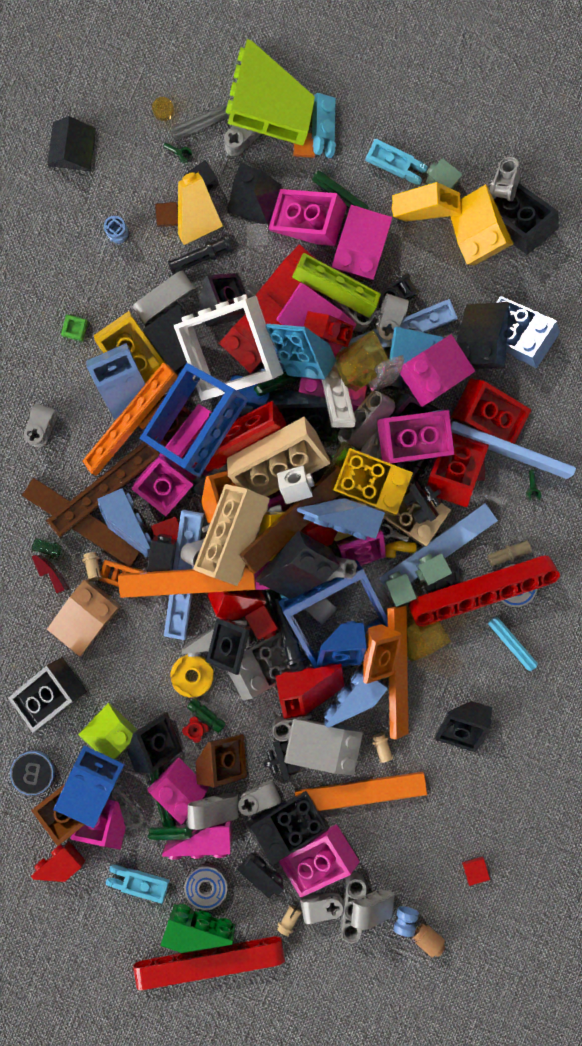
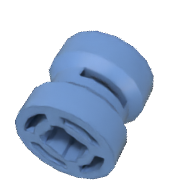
M110 216L104 222L105 233L112 242L119 244L127 240L129 231L121 217Z
M399 906L396 913L398 919L394 923L393 930L399 935L413 937L416 932L414 925L418 920L419 912L410 907Z

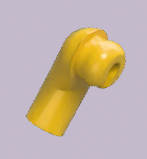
M396 541L385 546V555L388 558H395L396 551L415 553L417 545L415 542Z

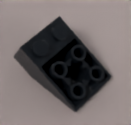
M307 791L263 811L246 822L266 861L271 866L328 830Z

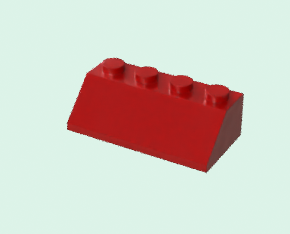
M271 401L236 419L205 470L211 471L215 468L223 467L227 463L228 457L286 427V421L275 403Z

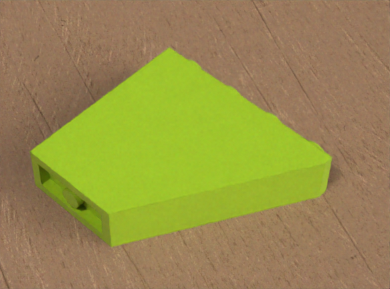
M247 39L245 48L240 47L237 61L241 62V65L236 64L233 77L237 79V83L232 82L230 96H233V101L228 100L226 114H230L228 124L303 146L309 131L315 96L252 40Z

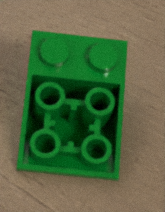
M174 904L160 946L184 953L232 945L236 924H233L227 918L218 919L212 917L206 911L197 912L191 910L185 904Z

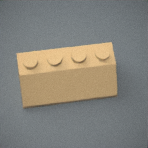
M305 417L227 458L228 477L237 487L249 489L265 497L280 490L277 473L303 465L308 474L330 464L328 455L316 431Z
M225 484L193 570L238 586L239 581L243 577L245 563L239 554L259 534L260 524L268 510L270 498L246 488Z

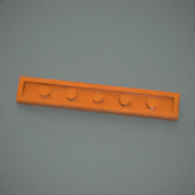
M162 363L84 458L83 463L91 474L97 476L176 381L178 375L168 364Z
M247 566L244 567V574L238 586L193 569L124 573L118 575L120 598L255 590L256 588L255 573H252Z
M406 605L387 609L388 627L403 634L394 675L389 676L390 738L396 740L409 734Z
M424 772L295 790V796L307 791L317 811L427 795Z

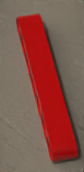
M544 555L416 597L417 599L410 601L408 607L416 625L426 626L553 584L560 578V572L551 557Z
M273 936L234 943L232 945L141 960L133 965L137 989L147 990L278 966L285 962L282 938Z

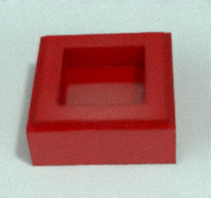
M483 856L462 862L469 886L490 880Z

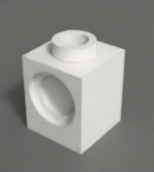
M303 465L277 473L279 489L286 504L313 497L311 487L314 486V481L311 473L307 474Z

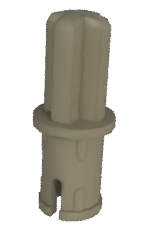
M525 540L510 547L506 545L504 549L488 554L487 559L491 566H495L509 560L513 562L515 558L532 553L529 542Z

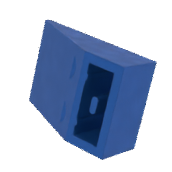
M84 745L53 810L94 828L123 770L124 764Z

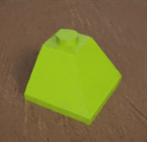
M107 703L78 735L95 751L115 759L130 744L132 735L137 729L110 703Z

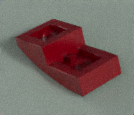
M42 555L31 556L39 576L49 575L56 594L69 590L63 576L48 559Z

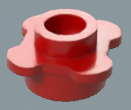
M191 717L190 723L182 729V733L192 739L194 743H198L201 741L202 735L208 731V725L199 722L197 717Z

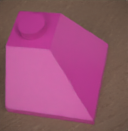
M159 456L135 481L132 490L164 516H167L194 483Z
M108 800L95 827L92 828L84 825L71 835V840L121 850L126 826L119 803Z

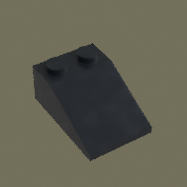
M519 183L513 201L500 197L494 199L513 245L526 255L559 228L558 210Z
M509 302L466 305L456 342L474 369L505 368Z
M292 390L272 391L269 393V402L273 401L286 421V426L305 417L316 431L320 441L336 440L337 427L331 426L326 398Z
M298 530L259 574L256 582L289 599H293L324 583L340 565L331 548Z
M61 657L46 665L9 696L8 699L32 733H34L86 694L87 690L64 658Z

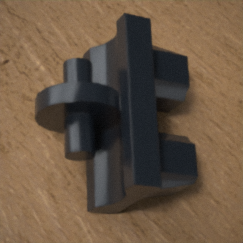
M417 481L409 487V490L403 497V501L407 506L416 501L419 503L421 509L413 513L414 518L419 524L428 520L431 522L439 515L435 507L441 504L437 496L442 492L440 489L434 492L430 485L426 486L423 490Z
M274 738L273 745L276 756H274L273 750L266 751L268 759L264 760L263 764L264 767L271 766L272 773L279 771L277 767L279 763L283 780L286 781L290 779L291 775L300 772L301 766L284 762L289 740L279 741Z

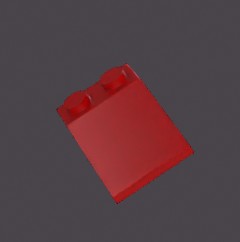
M299 244L255 296H257L258 301L268 293L284 308L301 283L292 276L302 254L305 253L311 257L313 256ZM309 287L310 289H312V290H313L314 292H316L317 294L319 293L317 290H315V289Z
M266 293L258 301L266 324L282 325L276 319L283 307ZM245 314L230 329L219 344L248 372L254 373L263 366V361Z
M470 378L451 418L463 425L515 444L531 409L486 381Z
M452 433L454 455L437 457L427 486L430 485L434 492L438 489L441 490L442 493L437 498L468 507L489 445Z

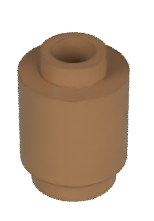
M421 923L416 928L415 936L412 937L415 943L431 958L435 955L439 957L445 950V939L429 925L426 926Z

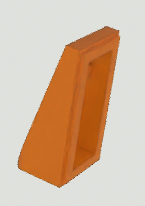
M104 560L101 570L102 578L99 581L119 587L117 578L120 569L122 570L121 574L147 571ZM111 567H114L112 578L110 579L108 578Z

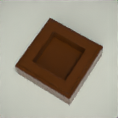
M177 202L155 204L157 227L178 226Z

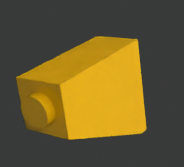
M199 173L186 174L182 178L183 180L178 182V236L183 245L223 227L203 178Z
M438 182L392 195L393 217L405 222L461 214L460 193Z

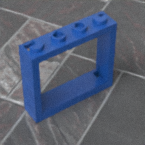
M186 363L139 439L185 470L200 477L249 399L234 388ZM201 379L225 393L182 459L161 445L160 442ZM235 398H238L237 402L234 404L233 401L235 400ZM197 462L198 464L196 465L195 469L192 468L194 463Z
M357 560L355 561L357 564L356 575L352 579L336 577L293 599L286 597L279 601L284 615L314 669L320 668L317 667L320 651L313 652L294 614L360 580L379 617L378 620L364 627L365 635L370 627L380 624L388 627V618L363 568Z

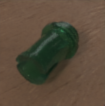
M36 538L32 545V551L49 555L50 558L54 559L60 556L62 546L58 542L51 543Z

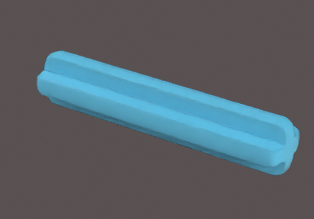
M498 617L492 618L488 625L528 671L534 670L538 665L534 658Z

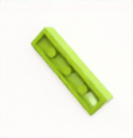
M305 253L302 254L292 276L299 282L368 318L376 310L381 296L379 292Z

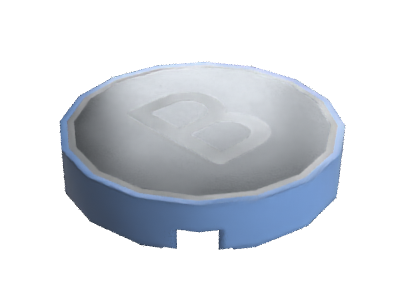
M28 751L21 754L13 762L10 769V778L13 786L19 792L26 795H37L44 792L52 784L55 777L54 764L45 753L40 751Z

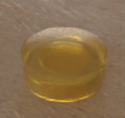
M159 97L153 102L152 111L155 118L160 121H167L172 118L174 107L170 99Z

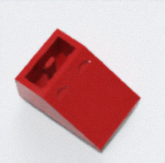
M328 664L320 668H306L303 671L284 672L281 675H276L283 718L304 716L344 687L342 664Z

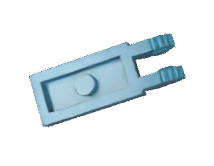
M316 93L314 95L312 114L313 152L316 155H321L324 149L325 156L332 158L336 150V98Z
M378 139L374 140L365 161L417 185L421 184L422 178L408 171L409 167L411 166L414 170L421 173H426L428 169L427 165L414 159V156Z
M116 864L110 866V872L123 876L125 879L123 882L109 877L106 880V885L133 896L161 904L164 902L169 879L131 868L127 869Z

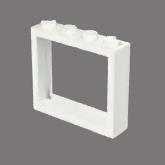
M246 294L234 298V304L229 305L228 301L215 305L217 310L211 311V308L198 311V317L194 318L193 314L182 317L183 322L174 325L187 363L211 376L193 326L244 308L265 370L225 383L235 390L262 383L283 374L271 337L266 329V322L257 296L247 298ZM201 379L196 385L201 401L225 393Z

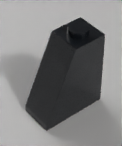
M176 305L143 329L164 361L177 375L181 373L187 363L174 325L183 322V312L179 305Z
M159 534L152 539L147 572L173 571L177 540L171 539L172 536L166 534Z

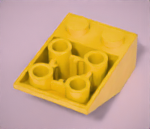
M349 448L333 491L394 516L398 513L413 472Z

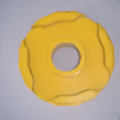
M187 654L180 657L174 663L170 672L174 689L180 695L188 698L205 694L214 680V670L211 664L206 662V658L201 655L188 657ZM195 670L198 673V679L196 681H189L186 677L187 671Z

